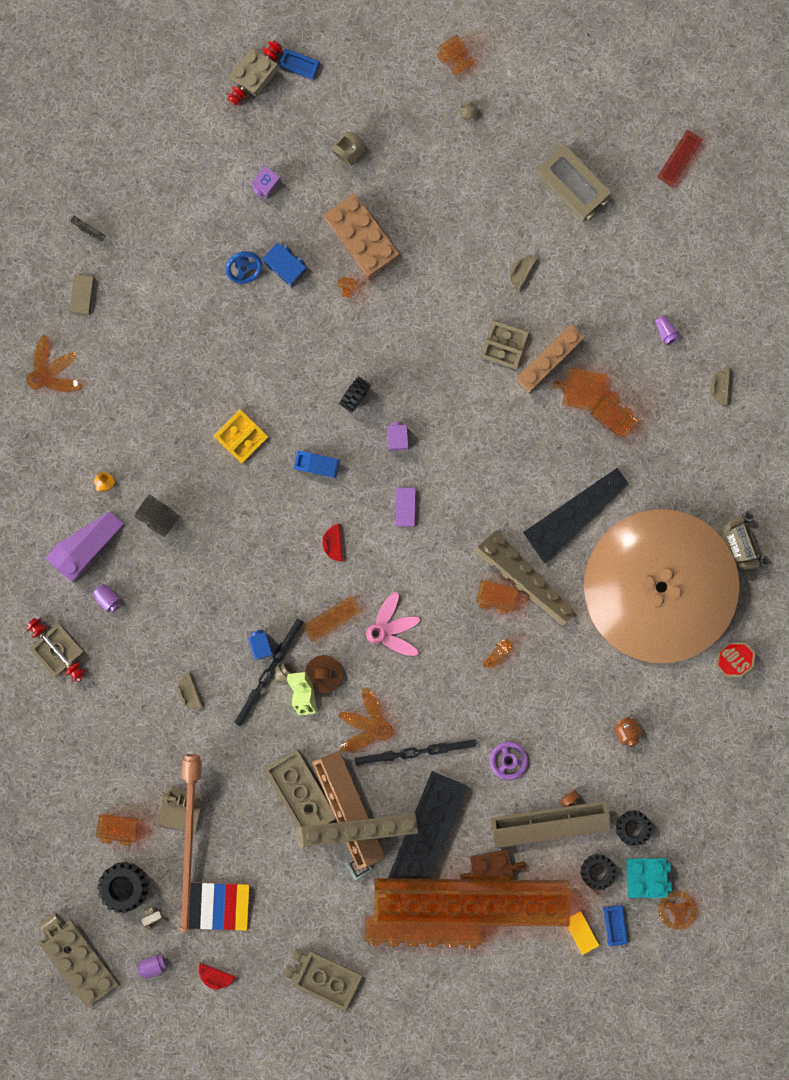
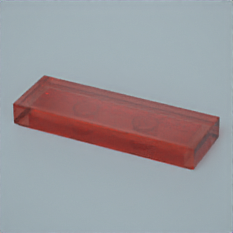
M686 130L658 174L657 179L673 188L703 139Z

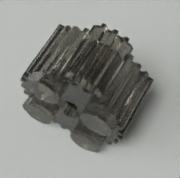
M151 494L145 498L134 514L135 518L147 524V527L163 537L169 533L180 516Z

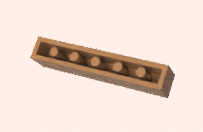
M340 751L313 761L312 764L337 822L368 819V813L362 805L360 794L353 784V778L347 770L345 759ZM377 839L346 842L357 869L368 867L385 858L383 848Z

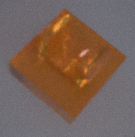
M338 278L337 287L343 288L342 297L350 298L351 289L356 290L358 279Z

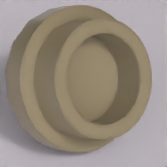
M469 101L459 108L462 118L476 121L478 111L476 104Z
M287 662L280 663L275 668L276 681H287L288 674H294L293 668Z

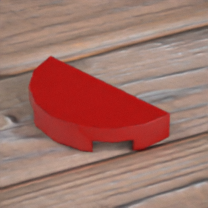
M339 523L332 525L323 536L322 545L324 552L329 558L343 562Z
M199 963L198 972L200 978L211 989L219 990L226 988L232 984L236 977L209 965Z

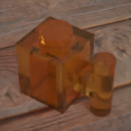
M458 34L438 46L437 56L442 64L446 63L449 67L456 63L457 66L451 69L454 75L459 74L474 64L471 57L464 61L463 57L467 55V48Z

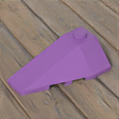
M108 512L58 543L46 559L70 581L76 582L124 523L111 512Z

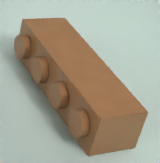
M570 324L516 378V382L530 394L585 337Z

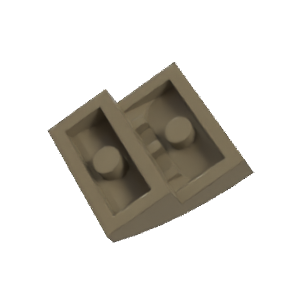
M493 320L481 358L517 369L529 331Z

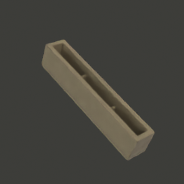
M602 801L491 818L495 848L610 831V815L607 803Z
M415 814L296 828L298 848L418 833Z

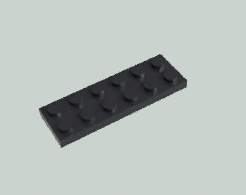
M431 771L414 813L416 815L418 833L405 835L387 878L388 880L424 894L467 785Z

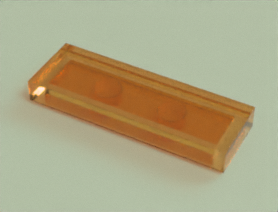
M349 596L305 623L302 627L311 642L361 611L353 598Z

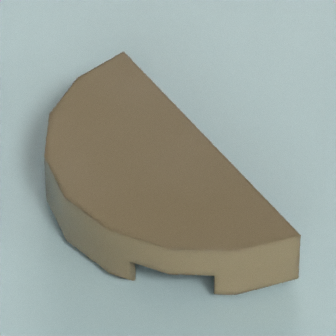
M532 256L523 257L512 265L510 282L518 292H520L538 258Z
M723 368L716 372L711 378L709 385L713 399L725 406H728L731 368Z
M188 672L179 681L177 687L178 697L189 708H204L191 673Z

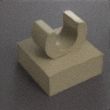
M152 906L144 909L147 917L141 920L144 927L148 930L166 922L164 915L160 911L156 912Z

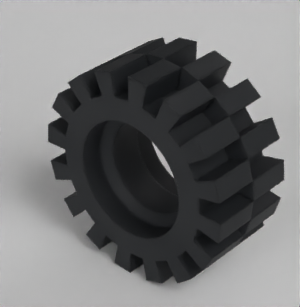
M358 376L349 386L339 404L353 413L367 395L371 384Z
M636 810L627 811L617 820V835L625 844L630 846L643 845L646 840H649L650 834H652L650 819L642 812ZM631 821H638L641 825V832L636 836L629 835L627 832V825Z
M594 854L588 856L583 861L580 874L584 883L591 889L604 890L606 887H610L612 882L614 883L616 867L608 857L602 854ZM597 864L604 866L606 874L602 879H594L592 877L591 869Z

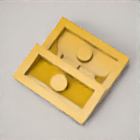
M241 409L213 435L241 464L268 438Z

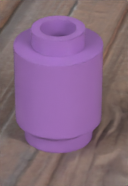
M102 584L93 592L94 599L106 612H114L120 607L121 604L119 602L121 598L109 586Z
M154 955L139 961L140 966H137L140 977H144L145 980L160 975L167 970V964L163 955Z

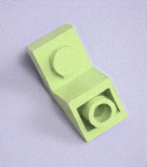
M306 672L288 674L287 682L294 691L292 706L298 715L317 713L313 683Z

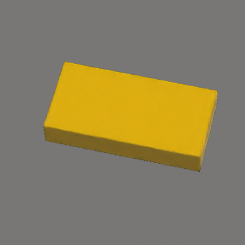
M581 911L564 919L582 955L599 946Z

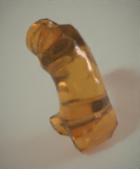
M506 638L498 642L495 650L483 660V666L485 668L495 667L512 650V643Z

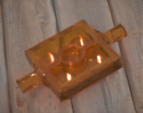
M569 367L568 375L564 382L554 380L552 382V388L563 390V406L600 412L603 399L615 400L616 396L611 395H617V392L606 390L607 374Z

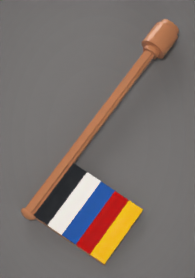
M185 754V759L182 760V779L186 780L185 782L187 783L182 915L181 927L179 929L182 932H188L190 929L247 931L249 884L191 882L195 783L201 779L202 760L198 754Z

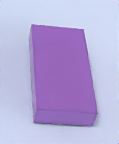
M396 487L395 526L414 527L415 488Z

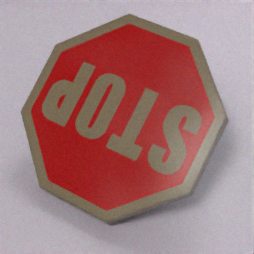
M730 642L718 651L716 667L726 678H743L754 669L756 652L747 643Z

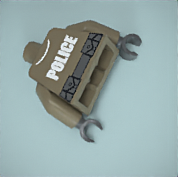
M750 510L728 521L720 531V536L728 545L737 568L743 570L758 568L759 566L768 567L770 565L763 564V558H768V556H759L748 526V523L754 520V517L751 519L746 518V514Z

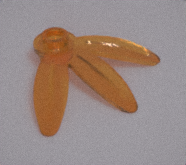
M42 335L35 348L33 358L34 371L27 375V385L34 390L45 386L60 392H73L82 389V385L76 381L65 378H52L70 365L75 358V353L65 354L45 367L48 357V337ZM38 378L40 382L35 384L32 380Z
M367 688L362 689V699L371 720L352 712L339 713V717L347 724L367 731L344 742L340 746L342 752L358 750L370 744L376 738L387 740L392 736V726L388 722L383 721L380 706L374 695ZM382 727L387 729L384 735L380 734V728Z

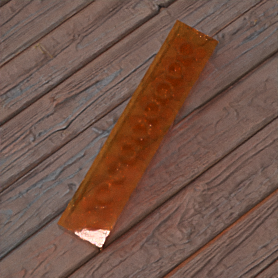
M374 878V925L569 926L571 887L569 880Z

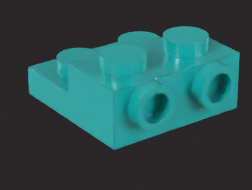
M665 857L626 858L627 897L668 898V893H671V881H667V873L671 872L670 862H666Z

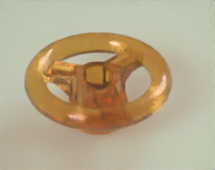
M671 891V893H668V898L660 900L658 914L664 925L671 929L680 930L693 923L697 914V907L694 899L686 892ZM676 896L687 900L682 904L676 903L674 905L668 902L670 898ZM664 906L671 910L675 923L670 922L666 918ZM677 907L681 908V912L679 914L675 913V909ZM691 907V914L689 918L685 922L681 923V919H683L687 914L686 908Z

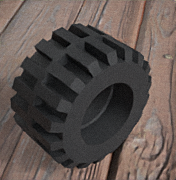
M128 862L117 863L102 873L103 875L98 881L99 885H97V890H99L98 897L102 899L101 903L106 905L108 910H114L115 913H127L136 909L145 900L149 890L147 889L149 883L146 880V874H143L142 869L136 867V864H129ZM119 876L129 878L134 885V892L127 899L119 898L113 892V881Z

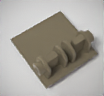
M166 786L162 798L163 803L158 825L185 831L187 791ZM195 793L193 833L196 831L204 795Z

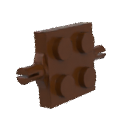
M506 848L470 856L471 872L459 875L461 882L473 880L476 885L477 895L516 888L514 871L526 868L524 861L512 863Z

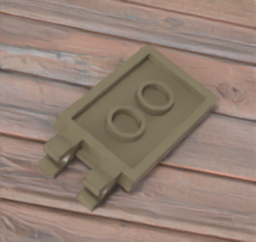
M294 949L291 955L292 959L299 961L300 964L296 971L286 966L283 976L294 980V988L346 1011L362 975L311 950L306 955Z

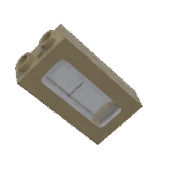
M565 144L536 169L535 174L582 222L585 219L589 221L597 213L595 210L599 206L603 208L610 201L611 191Z

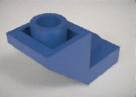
M297 451L293 469L336 478L340 459Z

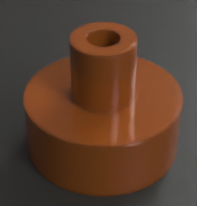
M574 789L564 796L560 802L564 807L579 805L576 801L579 794Z

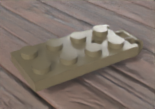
M298 749L264 768L298 828L329 824L332 821H336L329 802ZM308 805L313 806V812L308 813L306 807Z
M53 913L39 924L41 931L47 938L43 941L41 940L38 944L86 1008L119 984L71 919L64 924L58 914ZM66 946L71 947L72 951L70 953L64 951Z

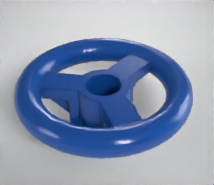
M241 251L229 258L225 266V272L231 281L246 284L254 281L261 274L263 263L256 253ZM248 257L253 258L256 262H250ZM233 262L238 269L236 277L231 272ZM257 268L251 276L243 278L244 274L250 269Z

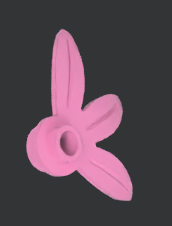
M393 592L381 606L376 624L368 627L366 637L374 644L383 642L384 645L397 653L417 656L419 652L416 648L402 639L391 636L392 634L404 632L420 622L419 617H405L387 624L395 611L399 598V593ZM373 631H377V632H378V637H377V638L373 637V635H372V632H373Z

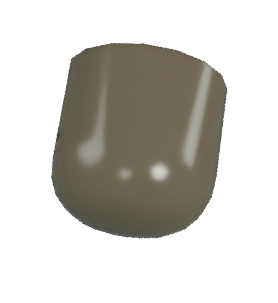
M346 132L330 149L346 165L352 166L364 153L365 144L357 134Z

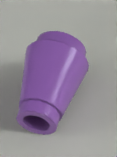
M665 315L656 319L655 322L663 342L670 345L680 338L679 331Z

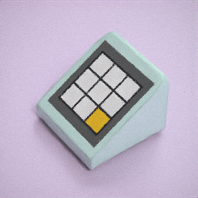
M353 859L346 862L355 880L372 871L371 866L357 869Z

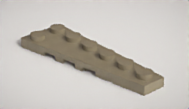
M497 530L474 550L490 566L495 565L500 569L503 577L506 579L509 577L516 583L515 587L520 591H526L530 595V599L560 625L566 624L576 614Z

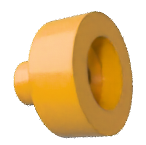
M99 472L94 479L96 489L100 492L111 490L115 484L114 478L107 472Z

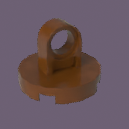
M316 656L310 660L305 669L306 674L313 683L315 692H332L342 682V667L331 656Z

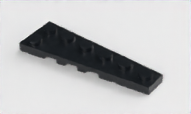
M616 468L525 530L523 534L543 563H546L628 482L619 469Z

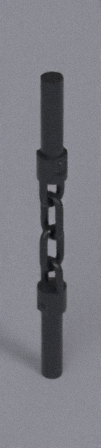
M296 619L284 641L276 649L272 657V663L268 669L263 671L258 680V686L256 689H252L247 702L234 721L238 726L242 725L254 703L258 701L261 696L260 691L269 683L275 666L283 660L288 652L291 642L304 623L302 620ZM278 652L282 654L279 660L275 658ZM267 672V675H269V677L264 683V681L261 680Z
M476 739L428 745L425 749L418 750L414 747L405 748L399 753H393L392 750L382 754L356 757L355 764L394 761L396 757L409 759L423 753H428L429 755L448 753V751L477 747ZM431 747H437V751L431 752ZM414 750L413 754L415 755L404 756L405 751Z

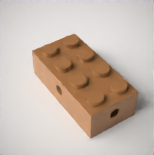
M355 193L324 214V220L368 280L399 259V253Z

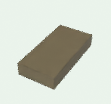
M74 274L70 313L89 315L94 283L93 276Z

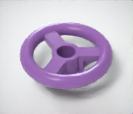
M510 741L503 742L497 745L491 752L490 766L494 774L499 778L514 780L522 776L526 771L528 756L521 745ZM507 747H511L518 750L522 756V760L517 759L515 755L509 753ZM502 750L504 756L502 757V765L498 769L495 760L498 752ZM508 757H511L513 760L510 765L505 762ZM516 765L521 766L514 774L503 773L506 769H513Z

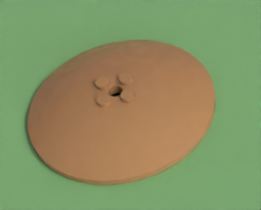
M669 509L647 510L619 521L598 541L590 555L585 571V601L595 627L612 646L622 653L645 662H678L705 651L725 632L738 604L739 575L736 562L728 545L707 523L680 511ZM660 581L667 584V590L663 593L656 590V584Z

